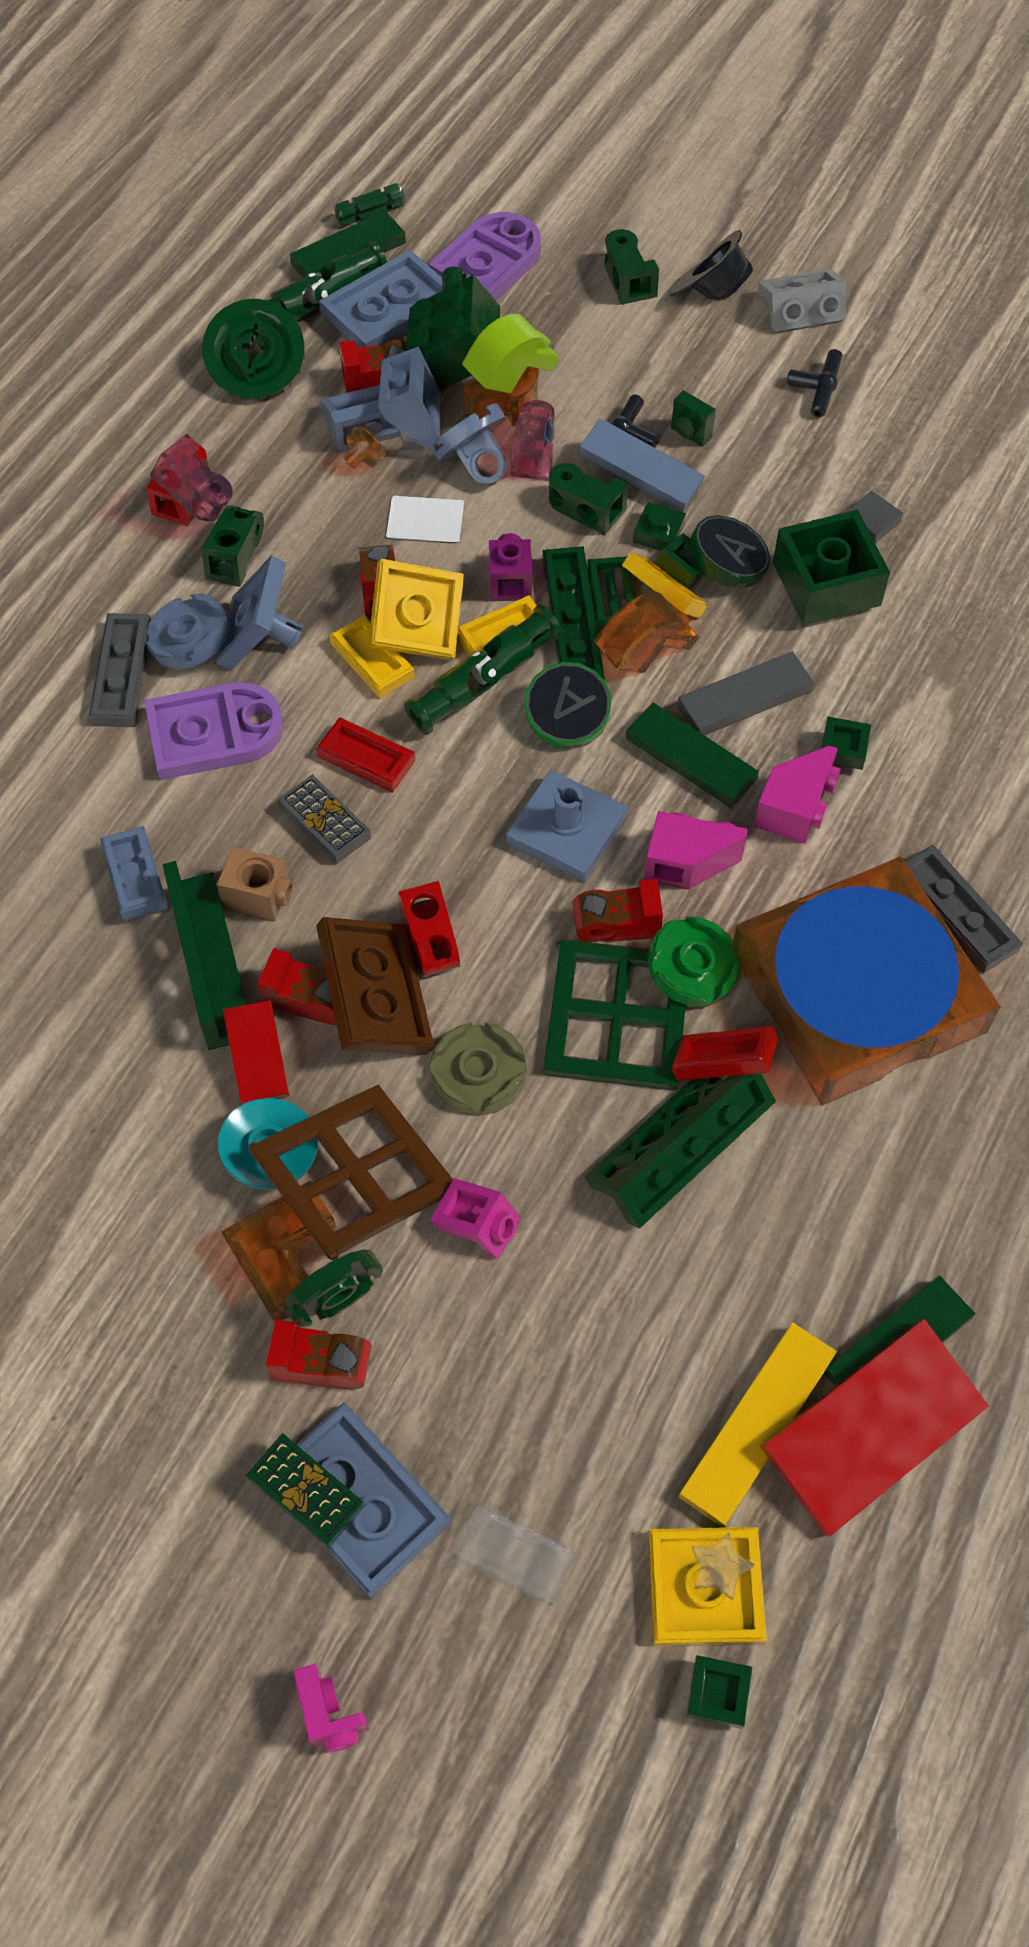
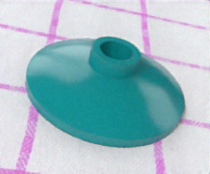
M275 1098L257 1099L239 1106L225 1119L218 1135V1153L224 1168L234 1179L244 1185L257 1189H276L249 1152V1145L252 1142L258 1143L309 1118V1116L298 1106ZM315 1138L279 1156L296 1180L303 1177L314 1163L318 1150V1140Z

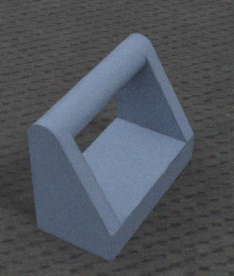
M419 347L383 359L378 408L384 419L428 448L432 444H439L442 394Z
M380 384L319 400L321 412L337 452L407 435L387 422L379 410Z

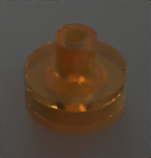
M357 425L346 436V441L351 450L343 458L351 468L355 469L362 461L370 467H375L386 456L381 443L365 427Z

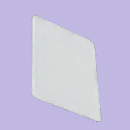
M393 496L386 537L457 543L460 541L464 501Z

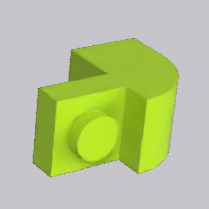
M509 314L495 320L482 331L469 350L462 365L484 388L512 393L527 366L553 371L560 357L549 347L551 343L549 338L537 331L521 314Z

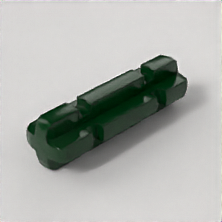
M394 183L385 186L383 192H381V189H377L352 198V203H349V200L337 203L334 206L335 217L341 226L355 223V218L357 217L359 220H363L385 210L387 211L388 206H390V209L403 206L405 203L403 189H401L399 184Z

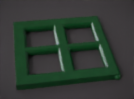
M565 939L557 941L556 948L559 949L543 1075L677 1091L678 1081L672 1066L683 1037L686 1005L673 1001L669 997L667 1008L625 1003L629 966L648 968L647 954L649 949ZM577 960L617 964L613 1002L572 997ZM569 1017L611 1022L606 1061L564 1056ZM623 1023L665 1028L661 1067L618 1062Z

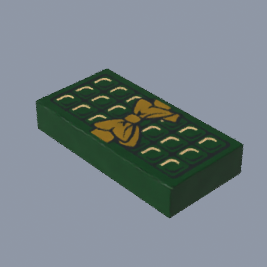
M283 1433L246 1474L250 1482L328 1549L365 1507L364 1501Z

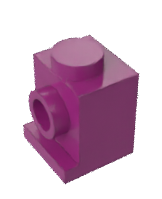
M507 533L501 535L498 540H489L490 601H517L528 595L532 598L531 539H521L516 534ZM498 579H523V582L498 583Z

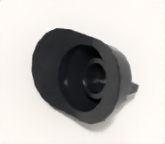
M740 230L734 231L722 240L704 260L686 272L668 290L669 296L676 295L689 287H692L708 299L714 300L724 299L735 293L753 271L751 263L738 245L742 232Z

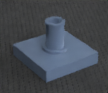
M271 555L232 596L228 612L230 629L227 640L218 652L216 664L231 671L265 636L284 644L290 649L295 646L302 633L300 630L303 628V625L275 611L286 562Z
M550 769L506 834V845L585 883L627 819L629 806Z

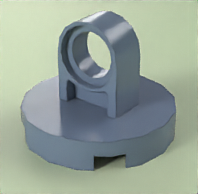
M498 403L486 407L489 415L479 419L477 414L474 413L439 437L441 444L435 443L430 446L438 462H445L459 455L468 472L476 481L484 484L500 481L506 473L507 460L492 432L506 420V416ZM484 453H491L498 460V470L491 477L481 475L477 468L478 459Z

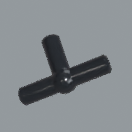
M837 349L828 351L821 374L793 369L788 372L787 384L789 386L816 390L810 410L811 414L815 417H823L826 414L831 394L838 385L837 374L843 355Z
M633 394L629 397L619 416L614 418L611 424L656 448L659 442V435L633 424L644 405L642 397Z

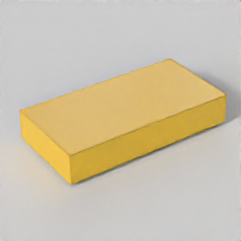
M629 553L623 562V567L682 613L700 618L708 607L705 601L649 558L636 553Z
M528 595L459 626L457 640L467 655L470 656L482 650L489 641L510 625L517 626L530 617L537 605Z
M364 614L330 634V642L369 688L381 699L414 679V668L397 651L368 647L371 621Z

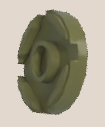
M472 1023L457 1026L444 1034L433 1050L430 1072L434 1090L446 1105L459 1113L481 1116L497 1113L513 1103L523 1089L527 1068L523 1048L512 1033L496 1024L485 1023V1026H473Z

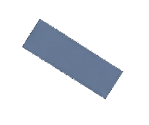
M601 418L598 419L579 447L578 455L681 512L685 511L701 487L705 475Z

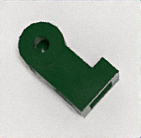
M625 229L611 231L605 238L607 253L604 267L621 305L657 297L659 267L655 260H643L638 250V238L635 233Z
M561 463L554 466L549 472V503L556 511L606 535L627 509V483L613 477L606 484L592 476L585 475L582 469L575 464Z
M233 505L225 507L201 547L205 579L241 587L246 576L245 567L254 552V548L258 546L262 537L264 527L262 512L246 510Z

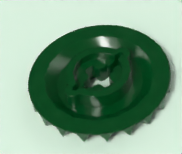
M244 299L224 307L213 317L203 337L202 355L208 374L218 387L227 391L231 396L236 395L246 401L249 398H258L263 401L267 396H278L280 391L286 386L291 387L293 379L297 374H300L302 362L305 360V343L297 321L286 309L268 300ZM258 332L257 339L260 349L264 351V354L258 353L256 359H253L251 364L248 352L244 351V349L252 347Z

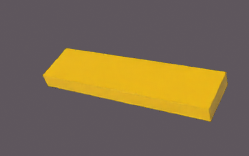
M792 1322L680 1492L678 1498L721 1528H725L769 1460L760 1445L797 1416L837 1351Z

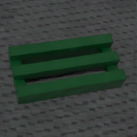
M627 556L587 559V570L598 635L605 634V629L612 628L613 633H621L622 627H629L630 632H638L639 619L631 572L622 566ZM613 568H620L627 615H620ZM597 569H603L610 610V616L604 617Z

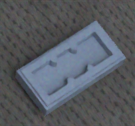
M141 826L100 838L123 921L167 909L168 904L145 827Z

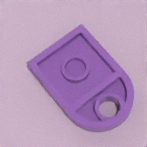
M510 212L488 214L471 224L428 263V266L441 277L443 271L451 266L462 268L463 273H466L467 277L474 274L497 301L538 261L541 253V234L538 227L530 219L522 215ZM511 232H519V233H521V234H520V235H510V234H508V233H511Z
M228 683L144 700L160 780L256 761L276 747L283 732V719L278 701L268 690L252 683ZM258 713H266L271 716L263 724H254L249 721L252 716Z

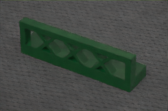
M176 861L164 863L162 866L199 1022L208 1050L228 1046L230 1044L223 1009L247 1004L214 873L182 880Z
M761 1073L727 1076L724 1080L716 1083L714 1082L720 1077L691 1079L584 1176L591 1188L612 1197L626 1221L640 1229L776 1102ZM696 1105L690 1111L680 1114L687 1107ZM662 1136L655 1143L646 1145L651 1139ZM628 1167L615 1180L609 1179L617 1170Z

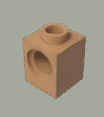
M232 847L218 880L217 888L224 909L275 921L281 905L287 906L290 902L293 892V880L289 879L285 859ZM257 883H266L265 885L258 888L251 887L252 885Z

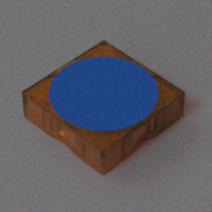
M901 856L736 925L732 948L737 958L740 956L741 971L762 1006L768 1010L779 1024L792 1057L822 1106L882 1080L886 1075L902 1065L932 1058L988 1033L1001 1007Z

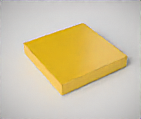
M380 559L377 562L368 647L453 660L456 654L464 574Z
M758 1527L649 1529L648 1546L653 1646L753 1645L766 1643Z

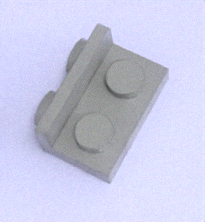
M832 269L758 281V297L770 306L771 329L775 332L835 322L846 318V280Z

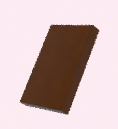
M322 917L316 928L342 1050L427 1055L434 1048V1043L406 925Z

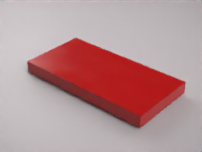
M922 1319L913 1324L771 1436L760 1447L823 1535L832 1536L986 1410L989 1405L926 1320Z

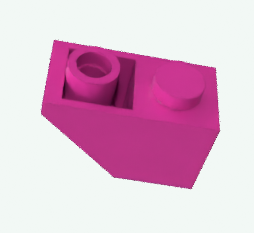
M827 746L772 767L759 801L754 827L806 843L811 827L820 829L828 806V803L821 801L824 792L831 794L834 792L841 768L833 766L838 748Z
M658 811L648 849L644 880L657 878L659 884L689 890L742 861L748 829L736 827L729 822H711L691 818L684 813Z

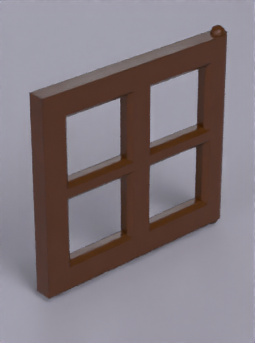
M379 1085L371 1087L258 1143L252 1142L249 1145L251 1155L328 1259L331 1260L338 1259L339 1254L442 1200L453 1181V1178ZM372 1111L395 1141L358 1159L336 1128ZM317 1138L340 1169L301 1187L279 1156ZM404 1152L427 1183L391 1202L368 1170ZM349 1180L372 1212L334 1231L311 1199Z

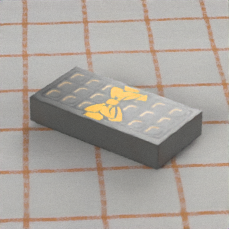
M313 774L278 799L279 808L336 864L371 839L370 829Z

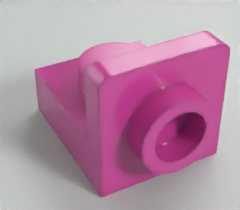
M454 1178L430 1221L438 1230L477 1242L488 1256L499 1258L507 1243L515 1235L520 1215L502 1192Z
M316 1663L295 1669L294 1675L310 1743L314 1747L324 1745L326 1753L341 1751L359 1744L358 1734L369 1731L365 1714L362 1712L332 1721L331 1713L340 1711L333 1677L322 1678L321 1671Z

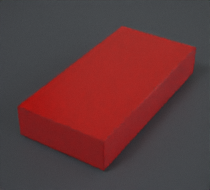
M341 717L337 719L316 748L318 758L392 793L416 761L414 751Z
M271 1000L223 1009L241 1105L257 1099H279L290 1096Z
M773 1026L683 1035L672 1070L677 1081L768 1073L778 1037Z

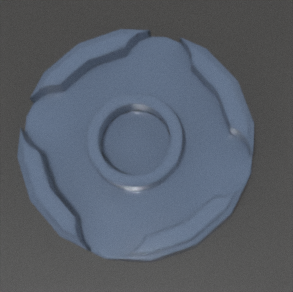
M192 594V599L183 602L180 598L174 599L156 612L147 627L148 642H146V645L153 658L161 666L174 670L192 668L206 662L220 650L227 640L230 624L225 610L217 600L203 594Z

